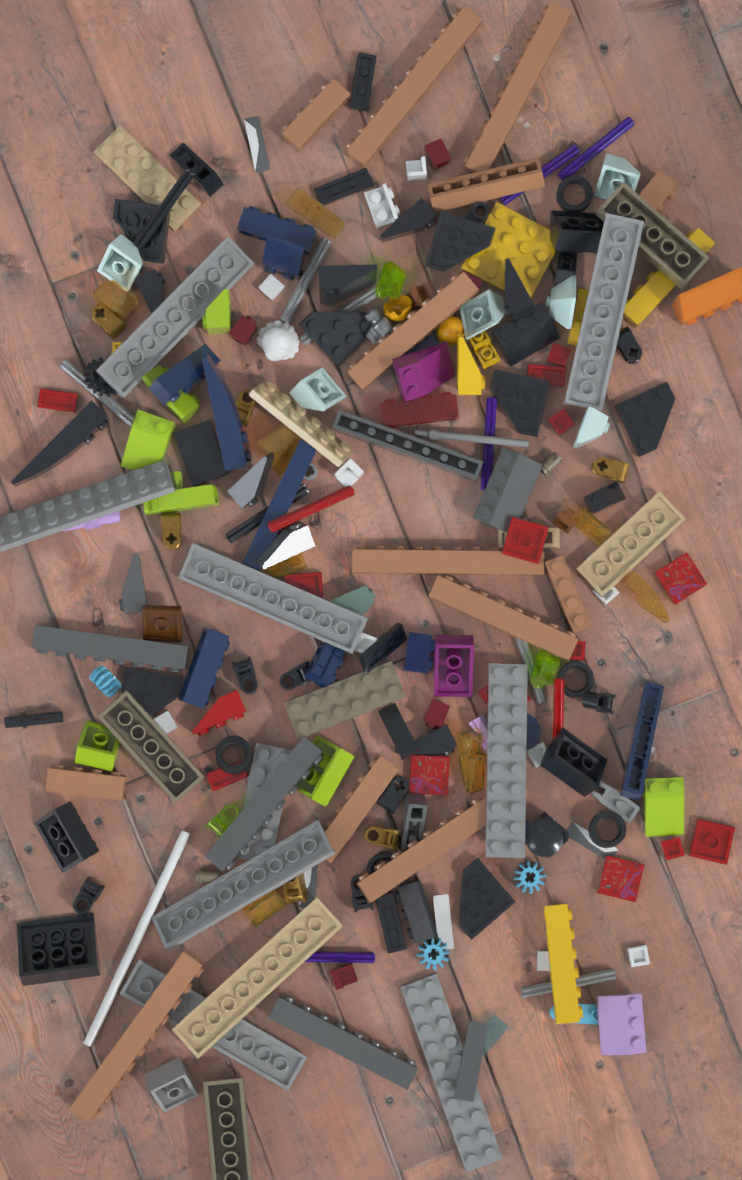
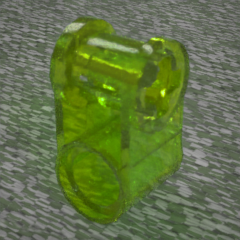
M388 261L383 265L376 286L378 298L385 299L390 297L391 299H397L400 296L406 278L405 269L392 261Z
M542 649L535 657V664L530 677L531 684L538 689L554 683L560 664L559 657Z
M232 803L226 805L205 827L207 829L210 828L219 839L240 814V808ZM232 807L236 810L234 818H229L226 815L227 808Z

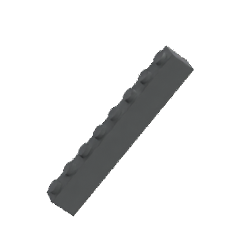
M338 410L332 427V431L474 482L477 481L483 461L342 410Z
M35 625L32 648L37 649L36 653L48 654V651L56 652V656L67 657V654H75L74 658L86 660V656L94 657L93 661L105 662V659L113 660V664L124 665L125 661L132 662L134 667L143 668V664L151 665V669L162 670V667L170 668V672L176 673L186 670L189 654L188 646Z
M304 736L204 857L221 871L231 870L236 864L234 859L239 854L242 856L249 848L247 844L251 839L254 841L260 835L261 831L259 829L263 824L267 826L273 819V812L276 809L279 811L286 803L284 799L287 795L292 796L298 789L297 783L301 779L304 781L311 773L309 769L312 765L316 766L322 760L323 756L321 754L323 751Z
M279 995L269 1015V1019L408 1090L418 1070V1067L415 1066V1061L407 1057L402 1059L398 1057V1052L390 1048L387 1051L380 1047L381 1044L371 1039L369 1042L363 1039V1034L355 1030L352 1033L346 1030L347 1026L337 1021L334 1024L328 1021V1016L320 1012L317 1015L311 1012L312 1008L305 1004L299 1006L294 1003L295 999L284 995V997Z

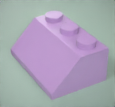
M629 992L596 996L601 1055L646 1053L642 994Z

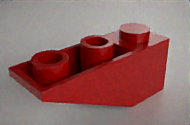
M238 690L219 697L193 729L192 733L201 736L208 733V728L215 726L217 729L226 725V721L231 718L236 721L245 717L243 713L247 712Z

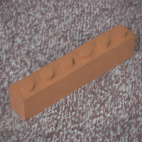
M539 157L427 184L431 204L435 212L545 187Z
M382 756L379 758L374 757L368 765L371 767L370 771L367 774L363 772L357 781L360 783L357 789L352 788L346 796L349 800L345 805H339L334 812L337 814L333 821L329 819L323 828L326 830L325 833L336 853L326 859L329 863L333 862L399 770Z

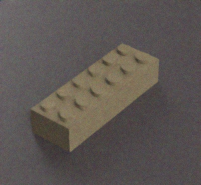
M624 182L596 213V216L603 222L606 213L644 221L637 252L681 290L710 258Z
M390 661L375 667L369 673H359L288 701L284 705L299 740L304 736L322 731L403 699L406 696L394 665Z
M127 689L98 714L97 717L175 803L205 777L201 770Z
M241 1075L205 1079L203 1084L212 1180H253L244 1077Z

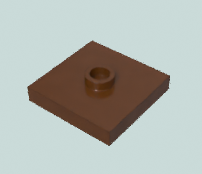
M142 606L143 640L182 641L181 606Z

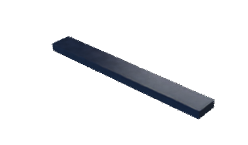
M300 439L242 564L260 571L261 567L257 565L256 561L273 543L278 531L271 532L267 523L287 514L316 453V449L309 443Z

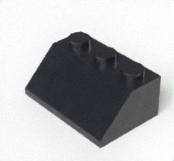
M551 210L550 240L554 251L597 254L604 222L596 216V213Z
M542 302L534 306V313L516 322L512 319L492 331L491 335L510 367L560 339L554 322Z
M562 728L544 751L540 765L585 797L599 788L607 759L565 728Z
M71 801L34 822L63 873L99 852L95 841L92 839L86 825L81 820Z
M417 879L397 886L398 890L395 891L398 902L402 901L404 909L401 912L404 921H409L410 928H407L410 940L414 939L415 943L438 937L420 880Z

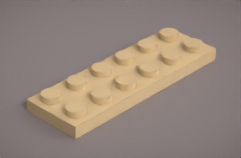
M121 126L94 151V154L144 203L160 205L177 181ZM186 189L170 210L169 227L174 232L201 206V203Z
M265 380L250 392L249 396L337 467L342 465L354 453V450L351 449L347 442L341 441L332 430L326 429L317 418L311 417L304 408L296 405L290 396L280 392L272 382Z
M659 491L576 570L603 597L686 518Z

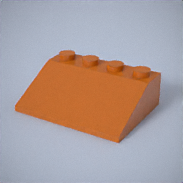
M742 267L679 294L671 306L680 325L686 324L690 326L698 322L697 319L702 316L706 319L714 315V311L718 309L724 311L732 307L731 303L736 301L742 303Z

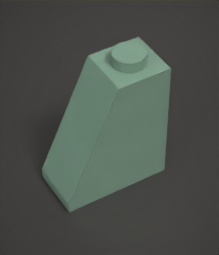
M367 585L330 600V602L363 616L374 604L373 599L376 597L372 588L368 589Z

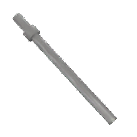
M432 428L430 430L415 429L414 433L416 437H426L429 440L446 439L526 448L529 446V440L443 432Z

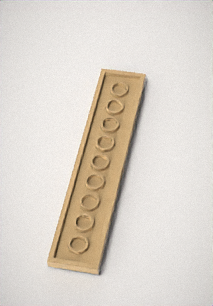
M317 897L172 1030L199 1059L339 931L343 925Z

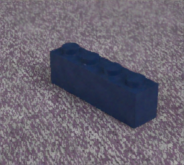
M249 206V208L244 207L237 227L238 233L265 242L269 234L304 246L305 255L309 256L317 235V230H314V227L311 225L303 224L301 226L292 219L285 218L283 220L271 212L264 214L260 212V209Z
M204 344L156 378L149 390L164 406L170 401L174 403L181 397V393L187 394L194 387L195 383L199 385L205 380L202 357L210 355L216 366L221 360Z
M203 628L178 700L202 709L208 705L211 687L213 688L217 681V670L223 664L222 656L230 645V636L209 628Z

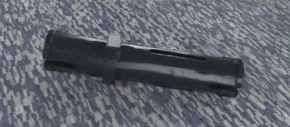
M63 711L28 715L22 713L19 716L4 717L5 728L23 727L24 729L27 726L64 722ZM52 717L51 719L36 720L38 718Z

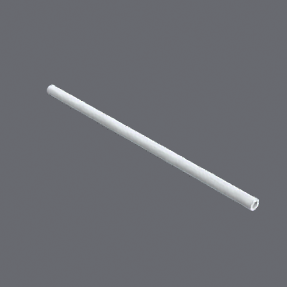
M182 830L83 1042L87 1046L92 1047L151 921V917L190 836L188 832Z

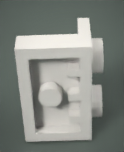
M386 183L382 184V187L364 193L376 230L391 225L398 220L400 211L397 205H393L392 198H394L391 187L387 188Z

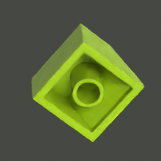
M224 289L206 308V314H203L204 329H207L209 335L229 334L231 331V308L228 289Z
M86 720L77 745L75 763L113 771L121 742L104 724Z

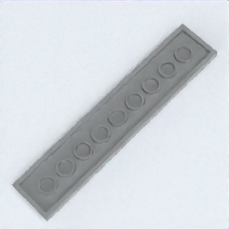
M608 213L605 215L564 403L586 408L590 406L600 411L603 409L644 221Z
M227 236L99 366L96 372L124 398L142 380L141 377L148 373L203 317V314H206V308L224 289L229 290L255 263Z
M166 459L1 516L0 552L175 492Z
M196 543L192 544L178 577L183 581L351 654H354L369 619Z
M488 664L485 857L525 858L528 665Z
M318 820L152 916L151 918L165 949L170 951L336 854L321 823Z
M139 959L120 994L143 1007L166 974ZM190 988L187 994L182 993L179 999L181 1002L175 1010L171 1008L167 1013L170 1016L167 1021L176 1026L201 1004L206 997ZM243 1018L212 1046L214 1049L287 1091L290 1089L308 1057Z
M437 973L400 986L466 1172L503 1159L477 1086L474 1102L453 1098L463 1046Z

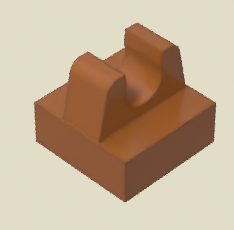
M424 285L414 286L406 294V296L413 297L414 299L412 308L422 306L421 304L429 298Z
M570 508L566 513L560 511L552 524L568 534L576 523L572 519L575 511Z

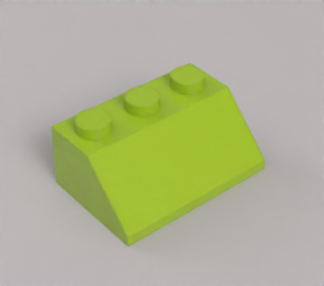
M158 365L141 378L145 385L150 388L155 379L169 369L166 366L162 368ZM181 393V397L176 402L172 403L170 401L166 404L184 424L200 409L198 405L200 401L194 394Z
M317 735L313 743L323 751L321 754L323 758L318 765H312L309 769L311 773L304 781L301 779L297 783V791L326 807L355 756Z

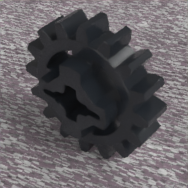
M100 357L98 362L93 359L91 363H88L84 372V376H86L84 382L89 383L87 388H93V394L100 392V397L103 394L110 397L111 393L117 395V392L96 372L104 362L103 358Z

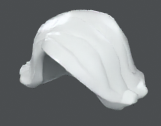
M277 320L273 323H267L266 327L258 331L257 344L262 347L266 357L271 361L293 358L295 353L299 351L300 340L298 335L294 331V327L290 326L287 322L283 324Z

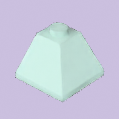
M606 153L594 196L607 200L622 182L635 191L641 173L625 158Z
M120 234L109 244L97 272L126 292H129L135 281L134 278L137 277L143 265L138 248L134 246L133 242Z
M575 275L553 287L550 296H546L545 308H549L548 313L551 318L567 329H571L576 301Z
M487 290L469 300L460 308L465 339L468 340L499 323L506 314L502 296Z
M323 367L302 379L290 391V395L302 408L325 411L346 398L345 393Z
M589 406L584 414L573 448L583 446L600 438L603 433H607L610 423L607 422L609 417Z

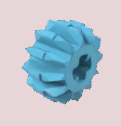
M103 665L95 668L89 676L90 680L107 697L111 698L122 687L118 679Z
M528 860L526 861V868L520 863L519 866L522 870H514L519 876H514L513 880H520L515 886L518 888L523 885L521 890L523 893L527 887L529 888V893L532 894V887L540 891L537 884L545 885V882L541 881L540 878H545L546 874H539L544 868L541 866L536 870L537 862H534L531 867ZM527 872H529L530 874L532 872L534 873V876L532 877V882H530L529 880L527 882L525 881V878L527 877Z
M434 938L430 939V944H428L427 940L423 941L426 947L419 945L418 949L424 952L417 953V957H424L419 961L420 964L427 961L426 969H429L430 965L433 964V970H437L436 964L439 963L440 967L443 968L444 965L441 960L449 961L447 957L443 956L450 954L449 950H443L447 947V943H443L440 946L441 938H438L436 943H434ZM433 948L436 952L439 951V954L435 956L436 958H432L431 955L428 956V953Z

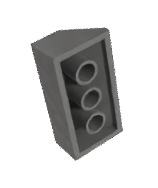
M502 448L473 518L483 525L507 533L511 518H521L543 465L520 453Z

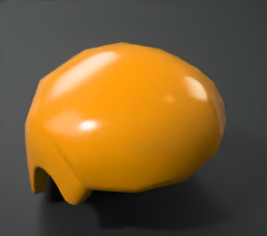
M401 295L399 299L391 297L388 302L384 303L383 313L391 321H404L412 311L413 302L406 295Z
M451 315L437 327L436 335L439 342H447L449 347L456 346L457 332H462L463 337L465 336L462 320Z

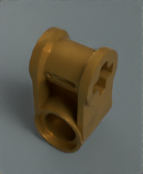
M99 304L93 307L91 312L93 320L109 337L115 340L127 325L104 305ZM97 311H99V312L104 311V312H103L104 317H103V318H102V317H98V318H97V313H96V312H97Z
M248 388L240 392L236 401L239 415H242L240 416L241 422L245 427L248 426L256 405L254 399L250 403L243 401V396L252 391Z
M605 457L598 458L591 465L592 472L595 475L619 483L626 482L630 467L629 463ZM602 462L605 469L600 471V467L597 465Z
M181 512L161 513L163 542L168 549L175 550L181 545ZM170 536H174L177 539L173 544L167 541L171 538Z
M370 826L364 831V839L370 844L398 850V839L402 831ZM370 830L377 831L378 837L376 840L371 841L368 839L367 834Z
M304 872L298 875L295 880L291 879L283 884L284 899L287 905H291L293 902L302 901L305 903L308 901Z

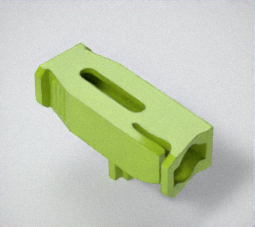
M174 471L170 472L175 492L143 502L144 512L148 516L219 505L217 486H213V484L184 488L182 472Z

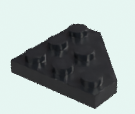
M115 199L113 219L121 226L126 237L131 242H134L159 205ZM170 211L144 248L138 249L144 261L165 263Z
M441 211L425 266L443 272L490 247L496 227Z
M311 311L298 325L334 364L339 366L367 338L365 335L371 328L372 323L364 318L366 312Z
M494 369L490 389L519 434L538 437L550 381Z
M668 382L615 405L638 457L648 454L658 447L675 401Z
M126 668L121 694L127 689L152 716L179 698L183 678Z
M478 857L463 869L459 926L472 940L515 903L514 899Z

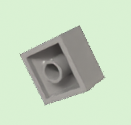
M180 1057L144 1074L151 1094L164 1113L199 1096Z

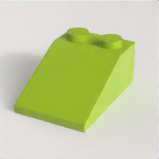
M138 410L130 431L121 467L136 470L164 460L176 426L175 423Z
M683 777L645 779L643 789L645 837L684 835Z

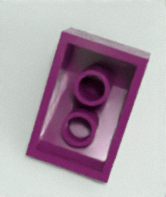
M447 342L392 359L399 391L405 401L425 396L455 377Z
M435 635L434 696L472 697L474 635Z

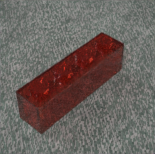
M451 392L441 393L439 397H433L432 394L422 396L421 399L405 401L404 398H402L403 401L395 402V399H388L380 404L382 425L389 428L459 419L456 394L452 395Z

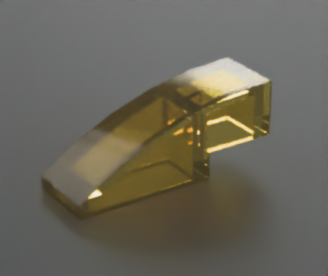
M300 188L296 189L285 203L297 214L333 239H335L345 225L341 219Z
M633 570L623 585L638 595L634 602L662 622L668 623L670 619L661 599L654 589Z
M472 729L458 733L457 740L460 771L468 794L483 790L486 754L481 752L482 734Z

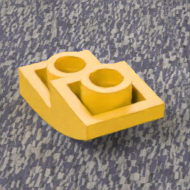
M486 330L468 339L483 369L500 362V357L492 345Z

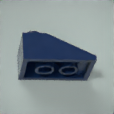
M268 234L262 259V268H265L264 271L270 274H282V277L287 280H298L305 261L304 246Z

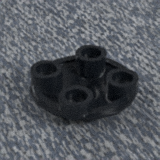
M541 818L535 820L526 830V845L537 856H552L563 845L564 836L562 829L558 823L551 819Z

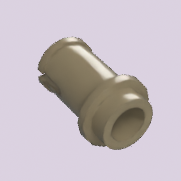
M554 452L545 462L540 463L543 465L540 471L543 475H550L551 470L563 461L560 455L557 456L558 453Z
M196 870V882H199V884L201 882L211 883L219 878V871Z

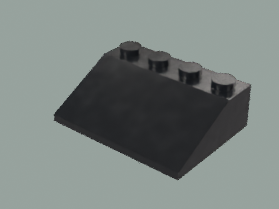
M377 264L319 266L320 304H324L327 307L335 306V303H341L377 283Z
M94 913L17 923L19 977L23 986L101 976Z

